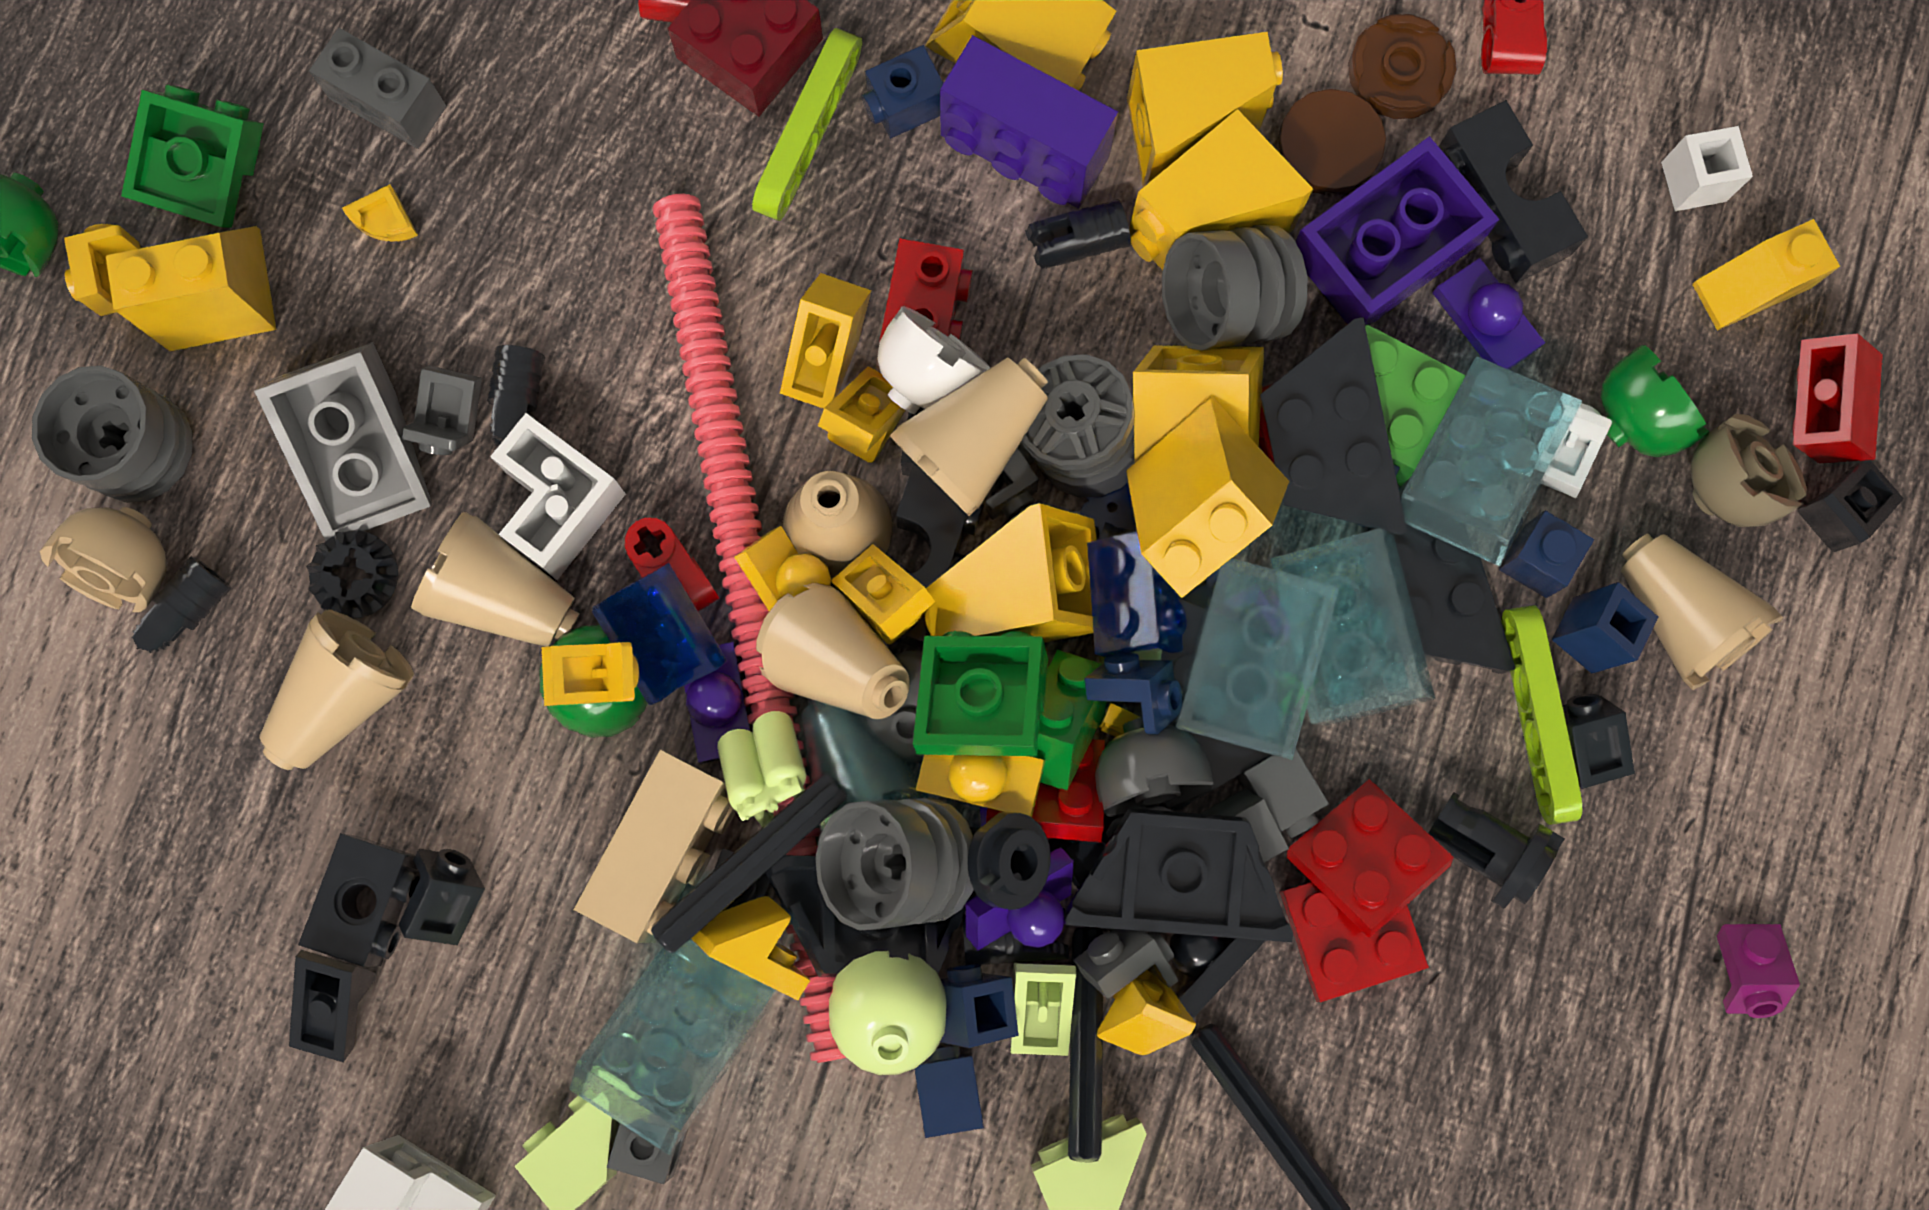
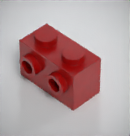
M899 238L880 341L887 326L902 306L924 315L935 322L932 326L946 336L952 334L961 341L963 321L954 320L957 302H968L973 270L964 269V249Z
M1860 334L1801 340L1800 361L1797 369L1796 413L1793 421V446L1819 464L1876 459L1883 354Z

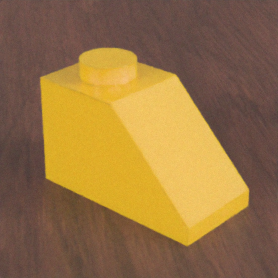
M1812 219L1763 241L1699 278L1692 285L1718 331L1813 288L1838 269L1840 265L1817 223Z
M823 273L818 275L800 299L780 394L823 409L838 396L860 339L872 290Z

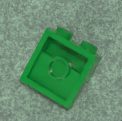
M166 84L164 93L141 90L121 197L218 227L232 228L243 175L253 176L264 123L248 119L250 108L236 103L216 99L215 108L199 104L200 93L183 87Z
M951 631L943 636H924L913 736V747L917 755L1037 756L1040 711L1044 712L1048 656L1043 637L1032 636L1019 631L1006 632L1001 636H974L963 631Z

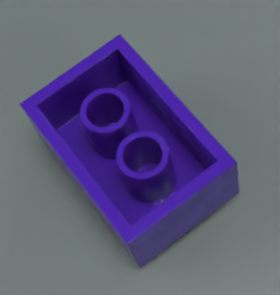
M972 35L940 88L941 136L957 152L968 156L974 153L991 162L993 168L1004 177L1011 180H1019L1021 178L1037 186L1039 192L1051 202L1059 205L1069 203L1080 209L1110 157L1118 111Z
M1429 136L1302 228L1295 242L1303 255L1307 275L1344 321L1349 324L1352 320L1363 317L1366 326V324H1373L1480 245L1499 221V218Z

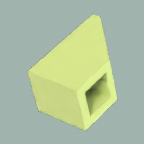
M618 1081L606 1085L603 1089L594 1082L570 1102L568 1106L574 1114L556 1129L550 1121L522 1145L529 1154L517 1163L515 1168L549 1210H576L617 1174L616 1170L606 1167L622 1118L624 1089Z
M1119 1114L1102 1121V1154L1096 1162L1085 1163L1070 1160L1068 1156V1138L1059 1140L1039 1150L1038 1154L1041 1160L1031 1164V1167L1049 1210H1119L1147 1135L1142 1123L1137 1118L1126 1121L1124 1114Z

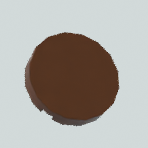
M1412 14L1388 15L1379 19L1376 24L1370 26L1367 30L1365 29L1359 35L1348 62L1350 84L1356 95L1367 101L1377 114L1392 119H1414L1432 111L1449 92L1457 71L1455 50L1449 40L1446 43L1444 37L1438 33L1440 29L1430 20Z
M1336 89L1311 92L1295 102L1282 121L1278 137L1279 153L1313 188L1312 193L1323 195L1326 192H1340L1338 195L1350 193L1366 183L1383 159L1386 143L1382 120L1372 106L1352 92Z

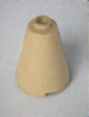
M1007 357L899 425L890 437L970 516L977 508L979 509L1046 403L1048 397L1041 389L1048 381L1026 358H1023L1016 364Z
M824 471L812 476L793 495L786 507L782 528L799 554L807 553L816 556L828 566L832 580L872 544L886 554L892 535V517L885 499L870 483L853 475L836 471Z
M467 512L461 513L437 550L440 554L432 569H427L411 606V609L421 613L422 616L544 647L550 646L554 638L558 640L561 635L571 631L580 614L571 609L575 599L571 594L504 540L480 518L472 516Z
M1646 534L1636 540L1622 554L1627 561L1621 569L1624 578L1635 597L1659 616L1653 629L1683 682L1692 690L1710 681L1705 674L1713 667L1717 666L1723 671L1772 631L1769 626L1770 624L1781 622L1783 619L1774 606L1665 534L1655 539Z
M811 583L804 585L809 590L795 597L788 593L779 599L764 618L756 642V651L762 654L763 668L760 666L759 668L762 675L781 690L873 719L886 718L904 704L910 686L908 672L843 593L829 585Z
M324 610L321 615L318 612L310 620L260 733V740L265 746L263 749L264 755L273 764L286 770H292L293 767L308 768L403 691L414 676L411 665L392 645L383 652L371 641L376 633L362 623L333 610Z

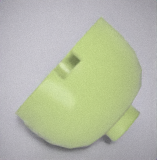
M875 951L854 959L837 974L832 984L833 992L829 998V1027L840 1052L860 1069L877 1075H898L917 1068L937 1049L945 1033L946 1026L945 989L937 972L921 958L908 954L909 960L900 957L889 958V951Z

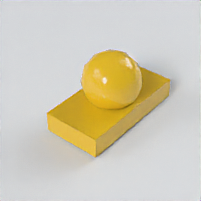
M782 526L769 531L734 556L769 612L777 601L789 593L795 597L809 590L804 585L818 583L831 586L828 566L816 556L807 553L799 554Z
M924 755L916 791L1002 812L1022 813L1032 817L1045 761L1029 756Z

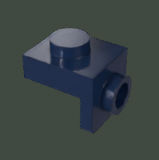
M1116 653L1106 657L1102 665L1084 678L1087 700L1141 702L1146 734H1159L1178 716L1181 709L1182 690L1179 682L1174 679L1172 660H1140L1137 653Z

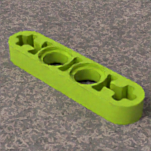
M834 28L830 33L759 180L753 197V211L778 222L785 216L858 63L862 48L861 37L839 28Z
M1536 605L1505 609L1502 614L1501 623L1516 667L1510 674L1539 810L1543 819L1549 825L1578 821L1582 815L1581 791L1543 616Z

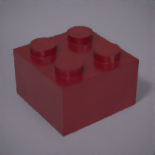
M691 0L667 28L677 59L758 117H760L823 40L819 8L807 0Z

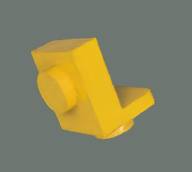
M111 224L92 225L87 227L81 234L65 237L64 241L70 269L65 270V281L71 296L99 316L116 313L113 310L106 255L141 249L140 243L121 226Z
M630 642L541 647L544 706L634 700V688L639 679V667L632 653V644Z

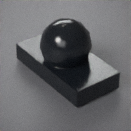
M1176 933L1172 935L1169 947L1174 954V958L1171 961L1178 971L1191 977L1175 995L1192 1018L1203 1009L1266 940L1227 938L1224 941V937Z

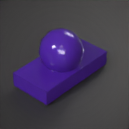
M1480 258L1437 286L1433 291V295L1497 378L1545 344V341L1524 316L1523 301L1519 292L1509 284L1499 283Z
M734 642L678 653L686 693V707L690 715L698 763L700 764L720 760L717 745L719 739L725 733L735 729H745L752 732L751 724L747 720L749 714L744 704L745 693L741 688L742 677L738 671L737 665L739 661L738 656L735 654L734 648L736 645Z
M1062 848L1050 852V868L1043 889L1030 904L1020 909L995 908L983 902L978 895L968 900L966 903L967 939L977 951L1010 931L1013 937L1025 946L1042 947L1053 943L1061 934L1065 924V912L1060 901L1071 895L1074 861Z

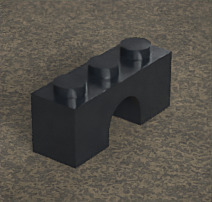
M1507 100L1450 127L1438 147L1499 218V221L1487 236L1492 243V253L1496 263L1502 270L1509 271L1514 282L1517 284L1570 257L1588 238V235L1561 191L1545 199L1533 201L1518 196L1509 187L1506 172L1518 167L1533 144Z
M913 464L896 513L897 528L919 535L930 548V555L924 566L910 574L927 588L966 557V555L960 554L958 551L965 533L975 535L984 504H981L979 509L977 508L968 516L915 464ZM925 616L903 634L897 642L915 648L923 647L924 636H931L926 626Z

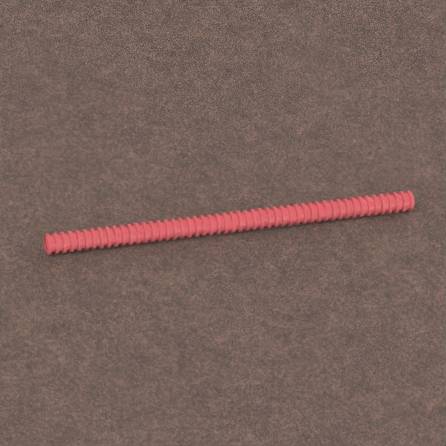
M672 194L657 201L652 209L654 216L658 218L655 225L657 232L661 234L658 238L661 249H664L661 257L663 264L667 265L664 270L665 277L668 281H671L667 286L669 295L674 297L670 301L672 311L677 313L673 317L675 327L680 329L676 333L678 343L683 345L679 349L681 359L686 361L682 366L684 375L689 377L685 382L686 390L692 393L688 398L690 408L696 410L691 414L693 424L699 426L695 429L694 435L696 440L702 442L697 447L699 456L705 459L701 462L700 467L702 473L708 475L703 480L705 489L711 491L706 497L707 504L714 507V510L709 513L710 520L713 523H717V527L712 532L714 538L720 540V543L715 547L716 553L719 556H723V560L719 563L720 571L726 573V577L722 580V586L724 589H729L730 593L725 596V602L728 606H732L733 611L728 613V618L730 622L736 625L731 634L733 639L739 641V645L734 650L736 656L742 657V662L737 666L738 671L745 674V679L741 681V688L748 690L749 695L744 698V704L746 707H751L752 711L747 716L749 724H754L758 717L767 712H784L791 717L795 734L801 732L800 725L793 721V717L798 714L797 708L790 705V700L794 698V694L777 688L762 675L759 666L763 668L762 654L756 651V642L764 618L769 611L734 557L761 538V536H758V532L763 528L761 521L755 519V516L759 513V507L757 504L752 503V500L756 497L754 487L749 486L753 476L751 471L745 468L750 464L749 456L742 453L747 444L745 438L739 437L744 429L742 422L736 420L741 413L739 406L733 404L738 397L736 390L730 388L735 381L733 374L727 371L731 367V360L728 356L724 355L728 351V345L725 340L721 339L725 335V329L719 323L722 319L721 310L716 307L719 303V297L713 291L716 288L715 279L710 276L713 272V266L711 261L707 260L710 256V250L708 245L704 244L707 240V234L702 229L704 219L702 214L699 213L701 203L699 198L690 194ZM797 740L801 751L804 749L803 741ZM802 758L805 768L808 766L806 758ZM806 775V781L803 785L804 789L811 783L810 776ZM792 796L778 803V810L772 812L774 817L795 798ZM815 828L786 855L816 856L818 849L816 837L820 836V829ZM792 924L786 927L787 934H793L795 942L789 945L790 950L797 952L798 961H795L793 965L811 980L804 990L805 997L799 999L801 1006H807L808 1015L803 1016L804 1024H810L811 1033H808L806 1038L807 1042H813L815 1051L810 1052L811 1061L817 1060V1063L846 1058L840 1052L829 1027V998L833 992L832 984L836 977H818Z

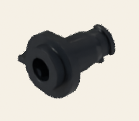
M1453 792L1428 834L1440 845L1444 846L1455 859L1498 885L1491 898L1493 903L1503 909L1508 906L1513 898L1526 904L1551 867L1565 838L1540 823L1528 837L1485 810L1466 805L1458 800L1460 795Z
M1001 812L982 827H969L973 838L968 852V874L971 885L978 897L992 907L1008 910L1020 909L1030 904L1043 889L1050 868V848L1042 827L1032 817L1014 812Z

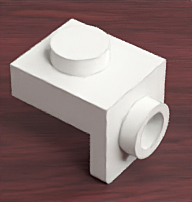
M1560 400L1524 477L1577 498L1612 421L1601 416L1596 409L1582 403L1572 404Z

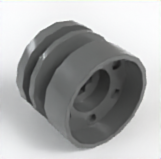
M1269 224L1236 227L1230 231L1216 229L1189 232L1176 239L1166 255L1162 271V299L1166 317L1176 337L1188 348L1205 351L1231 347L1240 342L1252 344L1261 340H1278L1290 335L1301 321L1307 302L1308 277L1303 255L1290 234L1280 226Z
M1087 354L1062 356L1042 365L1038 371L1046 378L1048 383L1041 390L1048 399L1022 439L1031 456L1035 459L1041 473L1059 491L1079 498L1101 497L1122 488L1128 482L1126 470L1134 463V404L1132 393L1124 375L1108 361ZM1076 413H1080L1083 416V418L1079 421H1075L1074 418H1072V416Z
M101 365L78 367L58 377L41 395L32 416L33 444L39 459L51 471L72 482L126 503L149 501L169 491L184 475L192 455V430L185 413L164 395L158 394L155 390L143 386L128 375Z
M935 798L848 803L830 817L820 834L816 853L818 885L825 903L840 922L859 931L945 921L962 910L974 890L970 882L967 864L973 834L965 818L951 804Z

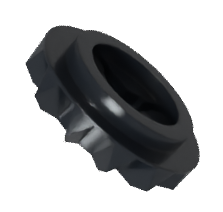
M361 530L335 532L333 537L324 543L316 545L317 552L312 562L306 566L310 581L308 590L319 602L320 607L324 610H333L344 614L352 619L369 616L383 608L394 594L398 582V565L390 547L379 537ZM356 558V567L365 570V573L373 575V578L354 580L351 584V589L347 590L346 580L332 573V570L339 569L340 567H349L351 559Z

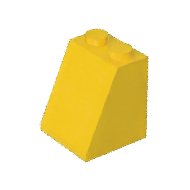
M952 0L925 46L940 56L956 63L973 35L1079 91L1086 79V76L1081 72L1089 58H1095L1109 41L1111 32L1107 30V27L1117 11L1103 0Z
M1268 32L1136 51L1127 94V103L1143 187L1237 109L1257 130H1260L1267 109L1273 107L1274 90L1277 85H1281L1283 78L1281 57L1278 51L1271 52Z
M1237 109L1138 191L1129 226L1131 245L1142 259L1147 262L1154 260L1163 270L1166 255L1175 240L1189 232L1216 229L1230 231L1236 227L1269 224L1280 226L1289 234L1294 230L1313 188Z
M257 226L106 255L113 310L168 351L277 330L261 230Z
M1154 345L1133 371L1134 462L1211 396L1217 400L1258 446L1264 347H1225L1200 351L1188 348L1187 346Z
M1213 396L1126 470L1141 554L1182 598L1274 523L1289 480Z
M1041 503L1027 507L926 588L935 600V603L925 611V622L931 636H943L951 631H963L974 636H1001L1006 632L1019 631L1032 636H1042L1045 643L1108 630L1094 519Z

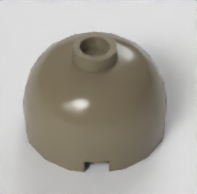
M1734 414L1701 440L1692 456L1691 479L1694 487L1693 497L1695 502L1706 514L1710 516L1715 515L1717 518L1738 527L1766 526L1783 518L1803 504L1797 501L1806 496L1807 492L1802 471L1792 453L1784 444L1774 449L1763 438L1771 430L1762 422L1749 415Z

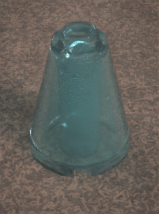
M808 700L809 705L802 712V722L812 783L822 774L828 773L840 784L848 796L840 807L819 824L820 833H822L830 817L848 803L930 798L928 793L916 791L918 778L907 763L872 731L866 716L816 700Z

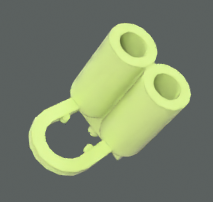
M780 711L767 712L756 719L753 724V732L745 729H735L725 733L719 739L717 749L728 800L732 808L738 812L742 821L754 816L761 827H763L774 818L772 812L778 810V803L792 796L796 798L805 790L803 785L806 781V771L793 722L786 713Z

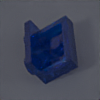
M1132 532L1087 542L1095 654L1106 658L1117 653H1135L1156 648L1168 653L1182 652V634L1185 633L1187 628L1184 607L1179 601V594L1141 554L1138 533Z
M669 563L628 584L592 607V613L611 643L630 642L632 644V653L639 667L637 687L649 705L662 701L678 688L716 671L728 662Z

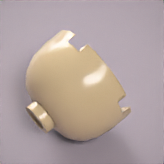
M108 507L82 509L70 515L50 535L40 550L41 559L47 567L55 559L65 569L59 578L64 583L86 597L118 610L123 605L121 599L136 603L133 612L145 610L158 592L166 572L165 551L159 538L150 529L152 526L151 522L143 514L127 507H122L120 510Z

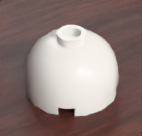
M902 306L884 332L879 343L877 359L881 374L893 387L888 393L890 399L904 410L916 414L920 407L928 408L987 371L990 367L952 334L946 336L932 326L935 322L913 309Z

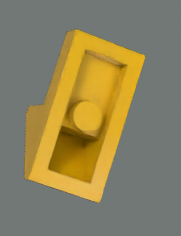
M868 366L824 408L818 427L828 432L827 436L831 442L872 463L880 454L905 410L888 396V393L893 388L880 372Z
M874 544L831 580L838 591L845 595L866 622L889 645L897 641L923 618L925 611L935 603V600L921 583Z
M759 897L722 911L692 938L709 957L796 1000H799L811 981L793 965L798 956L778 943L779 938L791 920V916L770 897Z
M1146 970L1112 996L1115 1000L1098 1028L1097 1036L1104 1041L1136 1054L1147 1055L1190 1035L1196 1023L1173 990Z

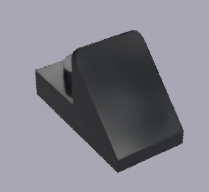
M1865 460L1849 468L1832 487L1803 505L1798 512L1831 551L1837 552L1860 544L1870 538L1904 498L1871 460Z
M300 950L295 956L289 1047L344 1063L354 1048L358 1003L376 980V973L350 963Z

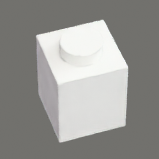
M1739 126L1686 135L1661 162L1675 211L1727 202L1753 177Z

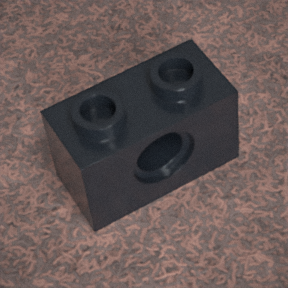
M340 833L298 945L361 967L381 966L383 959H389L398 945L401 936L400 927L397 925L404 903H409L421 878L413 860L415 855L360 836ZM369 886L375 892L377 903L374 911L364 918L357 910L356 900L359 893Z

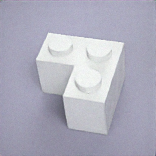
M525 413L490 456L506 474L532 492L499 535L556 580L560 578L626 495L612 476L527 413Z
M397 1135L363 1147L325 1210H488L496 1195L405 1138Z

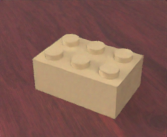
M660 750L574 910L635 943H656L657 940L651 932L652 925L677 904L686 884L689 883L695 886L698 883L711 858V855L704 852L714 832L722 835L735 815L736 810L732 808L728 800L725 783Z

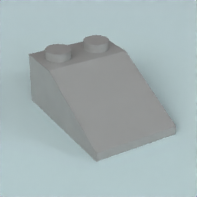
M373 342L270 379L254 391L325 541L333 537L335 532L365 531L432 505L412 441L402 439L403 427L407 425L396 392Z

